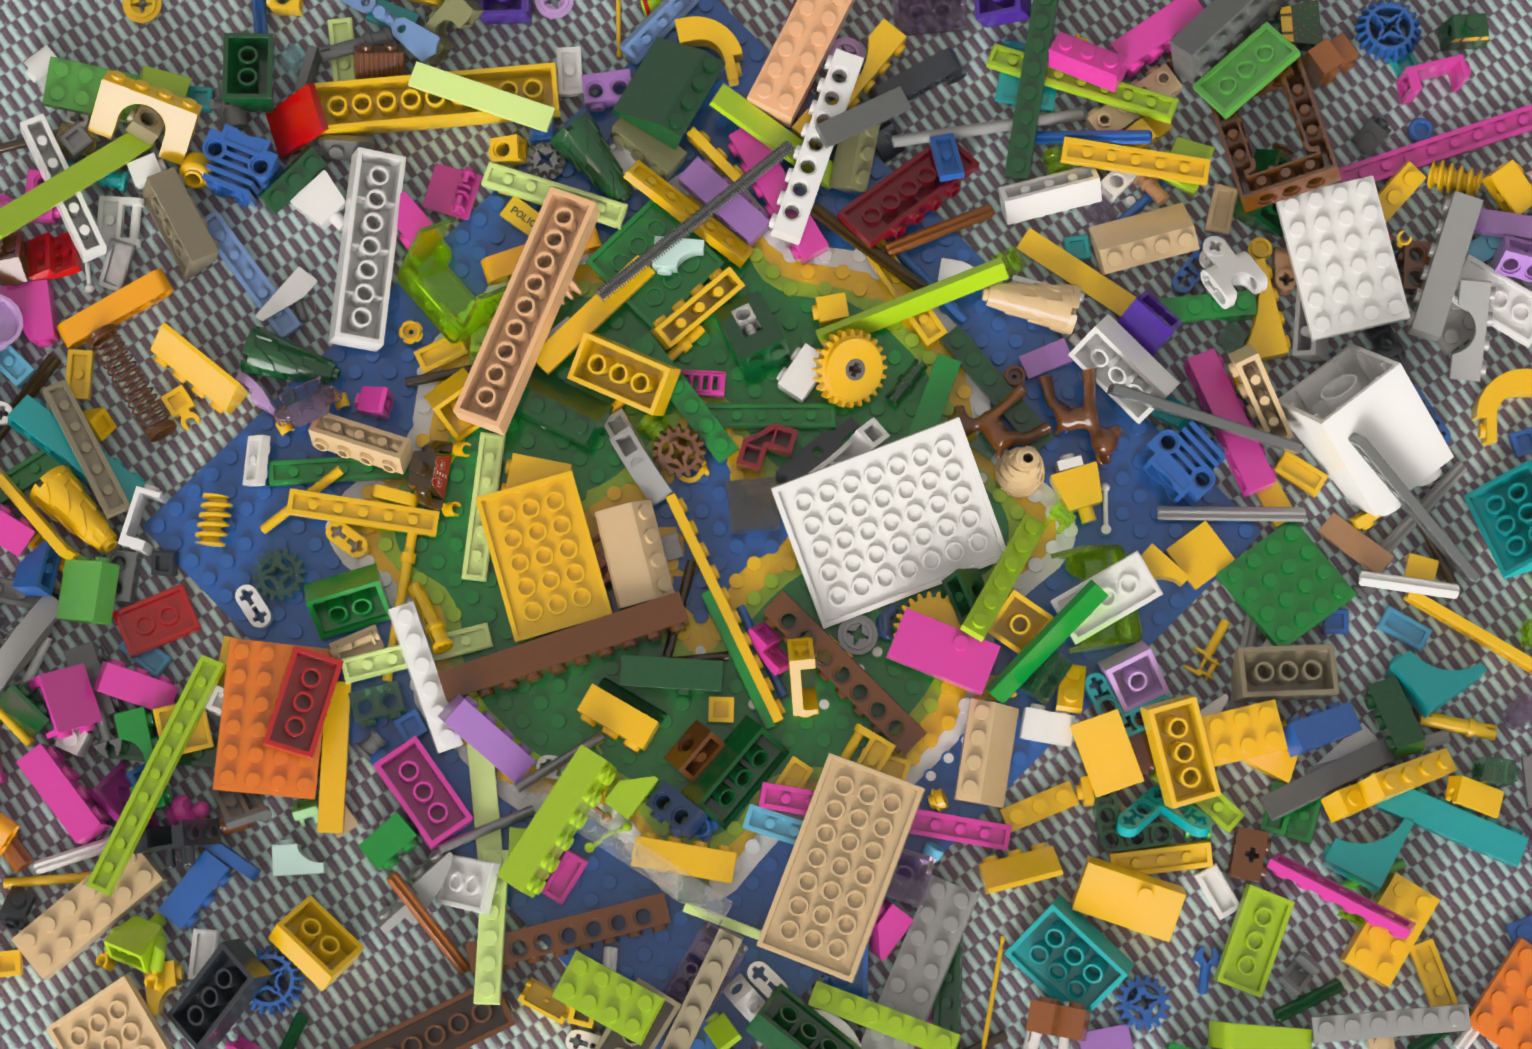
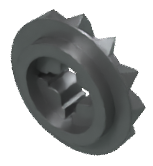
M542 141L537 145H533L529 153H527L526 164L532 175L551 180L559 176L563 171L565 158L551 143ZM540 153L545 157L552 155L550 158L552 168L545 163L539 164L541 163Z
M858 615L843 621L839 626L838 641L842 648L850 654H865L872 650L877 642V628L874 622L866 616ZM859 625H862L861 634L868 637V639H859L856 645H853L854 636L847 633V631L856 632Z

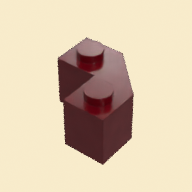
M774 423L766 427V429L743 439L736 461V468L760 475L767 452L791 459L799 430Z

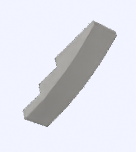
M42 596L1 647V691L35 657V650L52 632L51 627L58 620L56 616L59 600L53 596Z

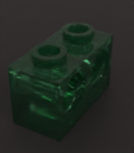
M1055 650L1018 689L1028 697L1046 705L1073 663L1061 652Z
M398 680L348 693L355 723L363 724V727L378 724L377 719L387 717V720L398 719L402 717L403 712H407L401 682ZM389 695H395L397 698V703L393 708L385 706V699ZM370 701L373 706L372 711L367 715H363L360 707L364 702Z
M1490 756L1473 759L1471 779L1494 788L1514 786V782H1517L1519 777V767H1516L1517 760Z

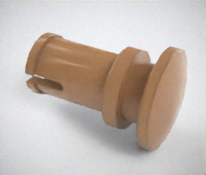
M1138 175L1133 184L1135 186L1141 185V190L1143 192L1146 191L1157 206H1161L1169 200L1170 195L1157 182L1158 178Z

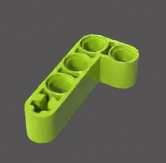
M1209 1021L1207 1046L1222 1049H1312V1029Z

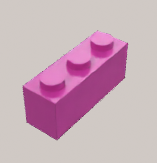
M1059 31L1049 49L1048 67L1114 93L1126 75L1127 57Z
M111 659L110 663L102 662L93 686L94 691L150 710L173 704L179 688L172 685L173 679L161 675L158 676V679L149 677L150 671L135 667L134 671L126 669V663Z

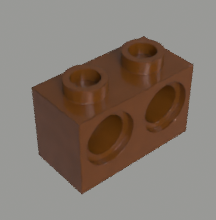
M23 231L11 233L0 240V279L3 286H17L28 282V245Z
M1411 241L1408 245H1403L1404 249L1396 258V262H1399L1398 272L1404 294L1414 295L1416 289L1421 288L1423 280L1420 279V274L1424 265L1428 266L1430 257L1427 256V252L1432 242ZM1409 251L1416 252L1419 255V261L1411 259ZM1408 276H1416L1418 279V285L1412 284L1409 281Z

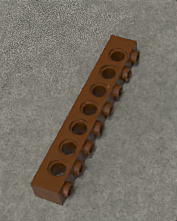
M784 590L762 611L765 615L763 620L773 630L777 627L783 633L781 638L786 643L787 639L800 638L801 634L805 631L813 634L815 665L819 668L816 673L826 683L831 680L837 686L834 691L844 701L849 698L855 704L852 709L862 719L867 716L873 722L870 727L879 736L884 733L891 740L890 742L896 745L894 751L897 754L901 751L906 754L927 733ZM789 613L793 614L796 618V624L792 628H787L783 625V617ZM822 649H828L832 654V659L827 664L821 663L818 659V653ZM839 667H846L849 670L850 676L848 680L840 681L837 679L836 670ZM859 684L864 685L868 690V694L864 699H858L854 695V688ZM876 702L882 703L886 708L885 714L881 717H876L871 711L872 705ZM894 720L902 722L904 726L903 732L899 735L891 733L889 729L890 723Z
M665 893L505 933L504 971L519 967L518 962L528 959L529 964L544 961L543 955L553 953L554 958L567 955L570 948L578 947V951L593 948L592 943L601 940L603 945L618 942L617 936L627 934L628 939L641 936L644 929L652 928L653 932L668 929L667 924L672 923ZM641 909H647L651 914L650 921L646 924H641L637 920V913ZM617 915H622L626 920V925L622 930H616L612 926V920ZM593 921L598 922L601 926L600 934L595 937L591 936L587 931L588 925ZM567 928H572L576 932V939L572 943H568L563 939V932ZM543 934L549 935L552 941L551 946L547 949H542L538 945V939ZM477 940L465 943L472 973H475ZM519 940L523 941L527 946L526 952L521 956L517 955L513 950L515 942Z

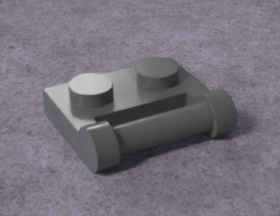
M212 790L213 798L228 830L257 820L265 822L272 817L270 808L264 804L259 794H249L255 806L254 809L249 810L242 793Z

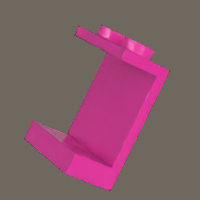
M1463 54L1406 67L1395 82L1401 104H1408L1414 100L1422 89L1420 81L1447 74L1452 91L1457 92L1470 77L1471 69L1469 62L1465 61Z
M84 663L44 673L28 681L31 691L41 688L54 726V730L46 734L47 739L57 736L58 740L73 736L72 732L79 730L80 734L94 730V725L103 721Z

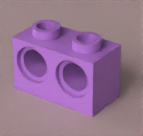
M630 69L581 75L586 110L601 112L607 107H615L622 94H616L614 90L618 86L627 87L631 81ZM595 89L603 92L597 98L590 96V93Z
M1504 235L1493 256L1494 272L1503 276L1532 282V242Z

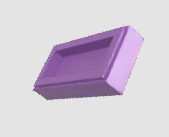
M1064 338L1018 357L1026 373L1027 380L1074 361L1068 355L1070 350Z
M1126 1024L1090 1030L1087 1032L1086 1041H1079L1080 1049H1133L1129 1027Z

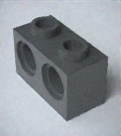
M113 549L103 557L109 558L112 564H116L121 558L126 560L125 567L119 570L118 582L122 584V590L119 594L115 595L114 602L133 604L136 601L143 556L138 552Z

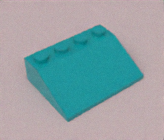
M1529 459L1463 496L1504 579L1532 571V461Z
M1060 894L1004 953L1050 998L1059 999V1005L1064 1006L1063 1001L1085 1004L1084 1010L1091 1012L1129 975L1134 966V963L1080 912L1072 910V905Z

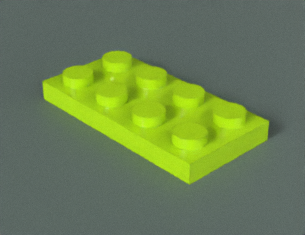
M1246 884L1213 980L1262 998L1295 902L1251 884Z
M575 951L552 995L553 998L638 1045H642L665 1001V998L578 951Z

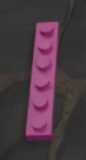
M1280 853L1274 855L1267 865V868L1271 869L1276 876L1284 879L1288 878L1296 882L1299 888L1311 890L1319 894V897L1324 901L1339 904L1344 911L1364 917L1367 923L1387 929L1394 937L1407 939L1413 933L1417 924Z

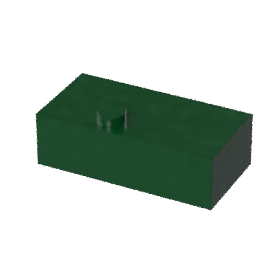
M635 655L621 656L620 686L676 690V694L691 695V691L723 692L724 661Z

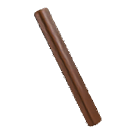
M986 204L887 242L884 250L887 255L894 256L990 219L995 214L991 204Z
M398 872L391 873L386 878V881L453 967L461 975L470 969L468 961Z

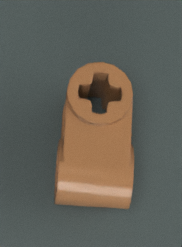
M1274 247L1272 257V288L1275 287L1279 296H1287L1291 294L1296 286L1288 249ZM1286 279L1288 286H1284L1281 280Z

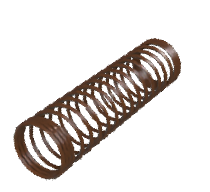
M107 324L99 327L87 337V342L92 350H96L95 355L99 356V362L104 363L103 368L108 370L107 374L109 376H112L111 381L116 383L115 387L117 389H120L119 394L124 396L125 402H128V408L132 409V414L137 415L136 421L141 422V428H145L144 434L147 435L146 437L150 442H157L169 436L175 431L177 425L174 420L165 421L169 418V413L159 416L166 410V407L157 408L162 403L161 400L152 402L157 398L158 394L149 395L153 391V387L144 389L150 381L140 382L145 378V374L137 375L142 368H134L137 361L129 362L133 358L132 354L124 356L128 353L129 348L121 349L125 342H117L121 335H115L117 333L115 325ZM115 337H118V338H117L115 341H113L112 343H110V344H108V345H106V346L101 347L102 345H104V344H105L106 342H108L109 340H111V339H113V338H115ZM123 343L121 346H119V347L116 348L115 350L106 353L107 351H109L111 348L115 347L116 345ZM107 348L101 355L97 354L98 350ZM126 350V351H125L123 354H121L120 356H118V357H116V358H114V359H111V358H112L113 356H115L116 354L120 353L121 351ZM112 354L106 359V361L101 360L103 356ZM127 357H130V358H129L128 360H126L125 362H123V363H121V364H119V365H117V366H114V365H116L118 362H120L121 360H123V359H125V358H127ZM117 360L109 368L105 367L106 363ZM134 363V364H133L131 367H129L128 369H126V370H124V371H122V372H119L120 370H122V369L125 368L126 366H128V365ZM120 367L114 374L109 373L111 369ZM135 370H138V371H137L136 373H134L133 375H131V376H129V377L123 379L125 376H127V375L130 374L131 372H133V371H135ZM125 373L118 381L113 380L115 376ZM143 376V377L140 378L138 381H136V382H134V383L128 385L130 382H132V381L135 380L136 378ZM130 379L122 387L117 386L119 382ZM146 383V384H145L144 386H142L141 388H139V389H137V390L131 392V391L134 390L136 387H138V386H140V385ZM134 386L126 394L122 393L123 389ZM151 389V390H150L149 392H147L146 394H144V395H142V396L136 398L137 396H139V395L142 394L143 392H145V391ZM137 393L131 400H126L128 395ZM154 396L151 400L147 401V402L144 403V404H141L142 402H144V401L147 400L148 398ZM142 399L134 407L130 406L131 402ZM158 403L156 406L152 407L151 409H149V410H147V411H144V410H146L148 407L152 406L153 404ZM147 405L139 413H134L136 408ZM163 409L162 411H160V412L157 413L156 415H154V416L148 418L149 416H151V415L154 414L155 412H157V411ZM152 411L143 420L138 419L140 415ZM166 416V417H165L164 419H162L161 421H159V422L153 424L154 422H156V421L159 420L160 418ZM157 417V418L154 419L152 422H150L147 426H145V427L142 426L143 422L148 421V420H151V419ZM153 427L148 433L146 432L148 428Z

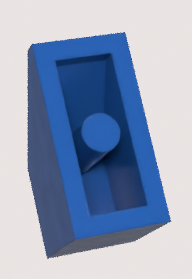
M44 540L18 564L12 587L26 596H52L62 557Z

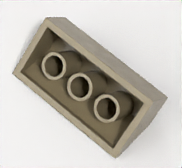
M172 167L147 177L142 199H145V205L185 280H188L216 260L219 244L216 238L211 237L209 234L207 221L204 216L199 215L194 197L189 195L185 189L186 183L183 176L178 174L175 168Z
M1334 644L1237 647L1231 673L1233 703L1261 702L1274 699L1275 701L1329 699L1338 695L1339 685Z

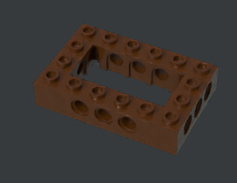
M1300 57L1253 97L1283 87L1306 154L1305 157L1299 159L1296 157L1288 163L1276 167L1272 165L1267 170L1258 172L1238 110L1225 119L1211 106L1245 213L1341 181L1339 168Z

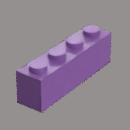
M699 157L678 177L679 185L703 206L709 200L714 199L716 195H719L718 193L724 191L723 189H726L729 185L731 186L732 181L724 175L720 177L715 172L716 168L707 159L702 161ZM742 192V194L739 193V196L736 194L737 198L735 196V199L731 198L732 201L729 200L730 203L727 201L728 205L724 204L725 207L722 205L718 213L715 211V214H712L736 236L752 247L770 228V216L762 208L756 209L751 204L752 200L749 196Z
M458 694L438 717L514 783L519 782L536 762L530 756L533 751L522 742L517 745L512 741L515 736L505 727L501 730L494 725L497 720L487 711L481 714L476 709L479 704L467 695L464 699Z

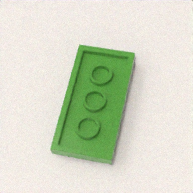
M1266 22L1192 85L1193 89L1219 114L1227 119L1300 57V50Z
M50 56L42 106L92 116L103 77L108 70H118ZM122 72L128 78L139 80L140 75ZM132 104L125 107L119 122L129 123L126 117L132 107L137 109V106Z

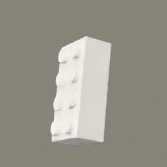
M1109 314L1068 354L1083 370L1097 368L1096 383L1106 393L1109 385L1118 383L1165 399L1180 384ZM1108 394L1138 424L1154 410L1153 408Z

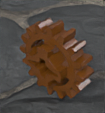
M680 423L677 424L674 430L668 425L667 433L660 430L658 434L660 439L655 438L653 442L657 447L652 448V454L657 455L654 458V463H661L659 470L667 469L669 477L675 472L678 478H681L683 472L688 477L691 476V469L698 472L700 468L698 463H704L705 457L702 455L706 454V448L701 447L704 444V438L697 439L699 431L696 430L691 433L690 425L682 429ZM668 440L669 447L663 451V445ZM675 447L680 451L684 450L683 455L679 451H675ZM696 451L695 457L690 462L689 455Z

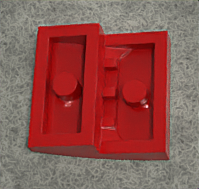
M47 232L27 241L28 278L30 280L56 279L82 271V260L69 232L56 237Z

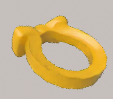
M690 454L689 459H693L696 454ZM704 460L702 468L694 477L688 478L681 475L679 479L685 483H695L704 474L708 476L710 471L707 467V461Z

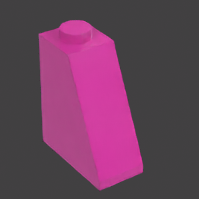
M49 280L25 282L17 286H0V294L10 298L19 307L23 316L22 329L32 343L44 348L53 346L54 342H60L59 332L56 328L58 320L54 286Z

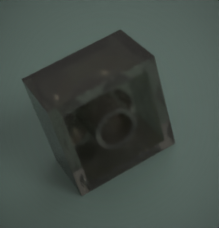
M776 476L726 481L731 535L781 530L780 513L771 491L772 487L777 486Z

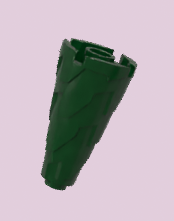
M587 111L571 121L568 127L561 129L550 140V143L564 158L568 159L579 173L584 174L597 190L602 191L612 200L625 203L632 197L630 193L632 188L628 181L623 178V168L612 154L610 145L599 131V126Z
M255 326L256 328L251 329L242 354H245L247 361L241 360L240 368L242 373L284 381L292 380L314 383L323 386L332 385L334 382L337 383L339 381L341 369L338 368V364L334 363V360L318 355L310 349L295 344L292 340L265 330L263 327Z

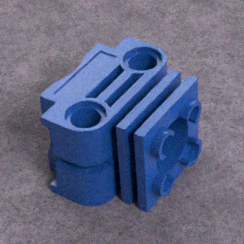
M225 124L222 132L210 128L203 143V153L212 164H207L206 166L211 175L207 173L202 175V178L207 183V187L212 190V194L223 199L226 196L236 199L235 203L248 208V205L257 207L258 202L254 197H257L260 193L258 188L264 189L285 168V166L278 163L279 155L277 151L273 150L271 141L261 137L245 135L236 127Z
M1193 420L1179 433L1170 429L1161 431L1140 452L1148 460L1142 469L1149 477L1155 479L1163 486L1167 496L1175 505L1182 498L1190 506L1199 501L1215 484L1216 478L1213 470L1227 457L1224 454V448L1217 441L1213 443L1206 435L1208 432L1200 423L1196 424ZM1161 443L1167 444L1169 449L1163 448ZM1195 479H1199L1203 486H1199Z

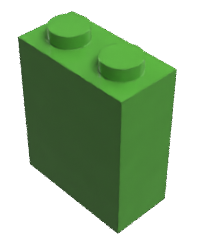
M77 556L76 560L65 559L56 619L73 623L111 625L120 565L110 563V559L105 557H95V561L85 556Z

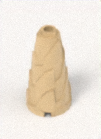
M1009 282L996 283L983 288L982 300L986 301L987 306L1004 311L1007 315L1027 319L1030 323L1049 327L1052 331L1071 335L1078 316L1075 315L1076 310L1080 306V286L1060 283L1052 285Z
M1032 446L1016 447L1005 452L996 464V483L999 484L1000 489L1004 493L1012 497L1024 498L1036 493L1045 479L1043 459L1036 448Z

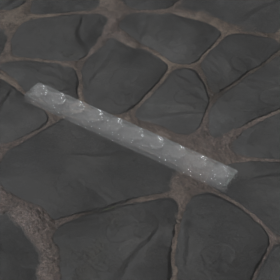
M528 770V772L521 778V780L530 775L532 772ZM541 779L520 793L514 784L510 789L540 808L554 786ZM590 810L588 812L586 824L582 829H577L576 832L719 925L722 923L734 904L732 901Z

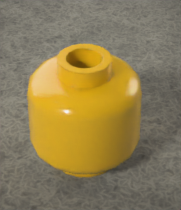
M191 152L185 156L180 166L179 174L183 176L187 186L195 189L203 188L207 183L202 178L203 173L211 175L206 166L207 164H212L203 153Z

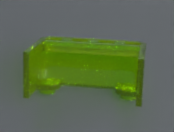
M447 219L419 229L398 271L397 277L400 286L450 343L456 344L465 340L495 315L507 286L480 294L477 299L448 267L452 252L451 248L443 240L451 224L450 220Z
M1082 545L1051 554L1052 559H1066L1065 566L1067 572L1074 578H1080L1081 583L1127 557L1121 545ZM1138 609L1081 641L1082 645L1069 648L1070 653L1091 652L1140 642L1142 639V629Z

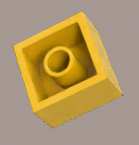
M1012 589L988 634L1019 654L1054 617Z

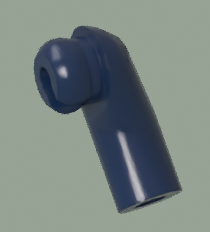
M890 603L876 619L877 633L885 641L893 639L895 631L892 630L891 620L900 611L893 603Z

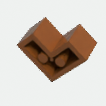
M1342 32L1331 40L1326 38L1308 50L1302 60V64L1308 80L1317 89L1322 84L1324 87H1327L1333 83L1340 72L1346 74L1356 66L1355 61L1359 54Z
M1039 996V1001L1031 1000L1026 1031L1086 1041L1091 1011L1084 1010L1085 1004L1069 1002L1068 1007L1059 1005V999Z

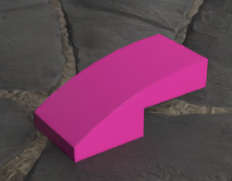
M766 622L751 627L748 631L751 641L758 655L774 676L789 670L788 655L778 646L782 638Z

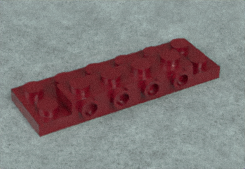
M956 142L964 168V178L940 182L929 145L838 211L837 218L869 248H872L884 238L888 241L893 237L898 239L906 232V227L910 224L918 225L929 210L932 212L937 211L941 207L943 200L948 196L951 199L956 197L961 190V181L978 170L980 163Z

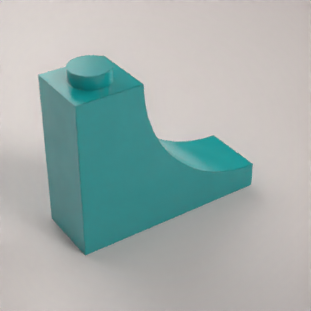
M1410 650L1404 655L1401 653L1395 655L1389 661L1390 666L1385 673L1389 678L1396 676L1406 698L1425 719L1480 680L1487 669L1480 662L1473 667L1463 670H1444L1425 663Z
M1404 818L1403 822L1393 833L1376 842L1361 844L1335 838L1333 844L1327 843L1321 854L1325 858L1322 865L1378 894L1414 822Z

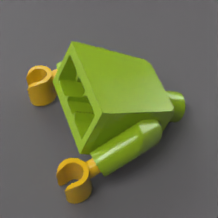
M155 913L150 920L139 916H132L124 924L114 927L110 931L109 936L104 940L105 946L103 950L105 953L97 956V965L103 967L104 970L112 971L116 966V961H119L145 973L151 970L152 973L144 980L145 986L152 989L153 982L156 980L155 990H162L164 980L159 977V972L163 971L167 950V939L163 930L167 921L164 916Z

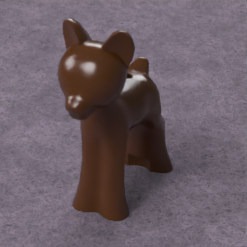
M1097 368L1082 370L1084 404L1074 408H1070L1056 396L1052 374L1039 376L1038 379L1042 387L1046 406L1053 411L1056 418L1057 428L1054 434L1058 435L1062 431L1087 429L1090 432L1091 444L1095 451L1097 462L1101 465L1109 464L1110 455L1116 450L1119 436L1123 431L1117 424L1111 427L1100 425L1096 403Z
M1020 383L998 405L976 418L969 417L963 405L954 406L953 414L948 418V420L956 417L960 418L966 437L976 431L982 432L996 450L997 459H1000L1003 451L1016 444L1025 446L1052 432L1051 427L1046 421L1024 433L1006 429L1000 417L1027 395Z

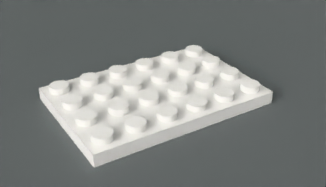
M1373 176L1321 187L1276 202L1311 342L1410 318Z

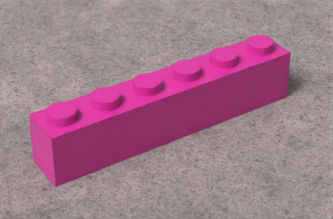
M742 128L729 135L727 147L734 158L738 156L742 163L739 167L744 174L772 152L769 147ZM778 162L775 168L773 166V169L769 168L770 171L767 170L768 173L765 171L766 175L763 174V177L760 175L761 179L758 177V181L755 179L756 183L753 181L754 185H752L757 198L762 197L765 201L766 206H764V209L770 216V219L773 213H779L781 205H778L777 201L781 190L786 191L789 184L785 182L786 173ZM794 188V189H793L794 194L797 195V196H799L798 193H797V191H796L795 188ZM789 209L785 211V215L789 219L798 217L795 210ZM809 215L800 244L790 243L791 247H789V251L795 261L799 259L802 265L828 251L827 241L812 216Z
M1213 348L1187 358L1183 368L1203 411L1255 428L1252 421L1248 420L1244 413L1245 406L1243 401L1237 398L1234 392L1235 385L1232 378L1225 373L1224 361L1221 355L1217 354ZM1212 428L1218 443L1225 450L1224 454L1227 456V463L1244 498L1269 489L1275 484L1276 471L1271 464H1268L1265 458L1266 451L1263 444Z

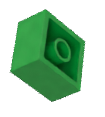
M396 812L360 843L358 847L377 869L392 870L402 861L399 858L405 852L410 854L421 844L419 840L422 837L404 814Z

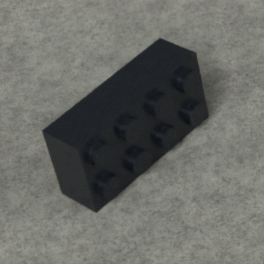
M241 938L223 941L166 1016L194 1049L216 1048L272 974Z

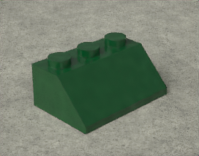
M224 33L222 100L247 112L274 113L275 43L273 33Z
M1256 149L1253 156L1258 172L1267 170L1272 165L1276 167L1292 161L1282 151L1273 149ZM1239 196L1233 213L1236 219L1248 227L1283 238L1284 234L1276 203L1245 213Z

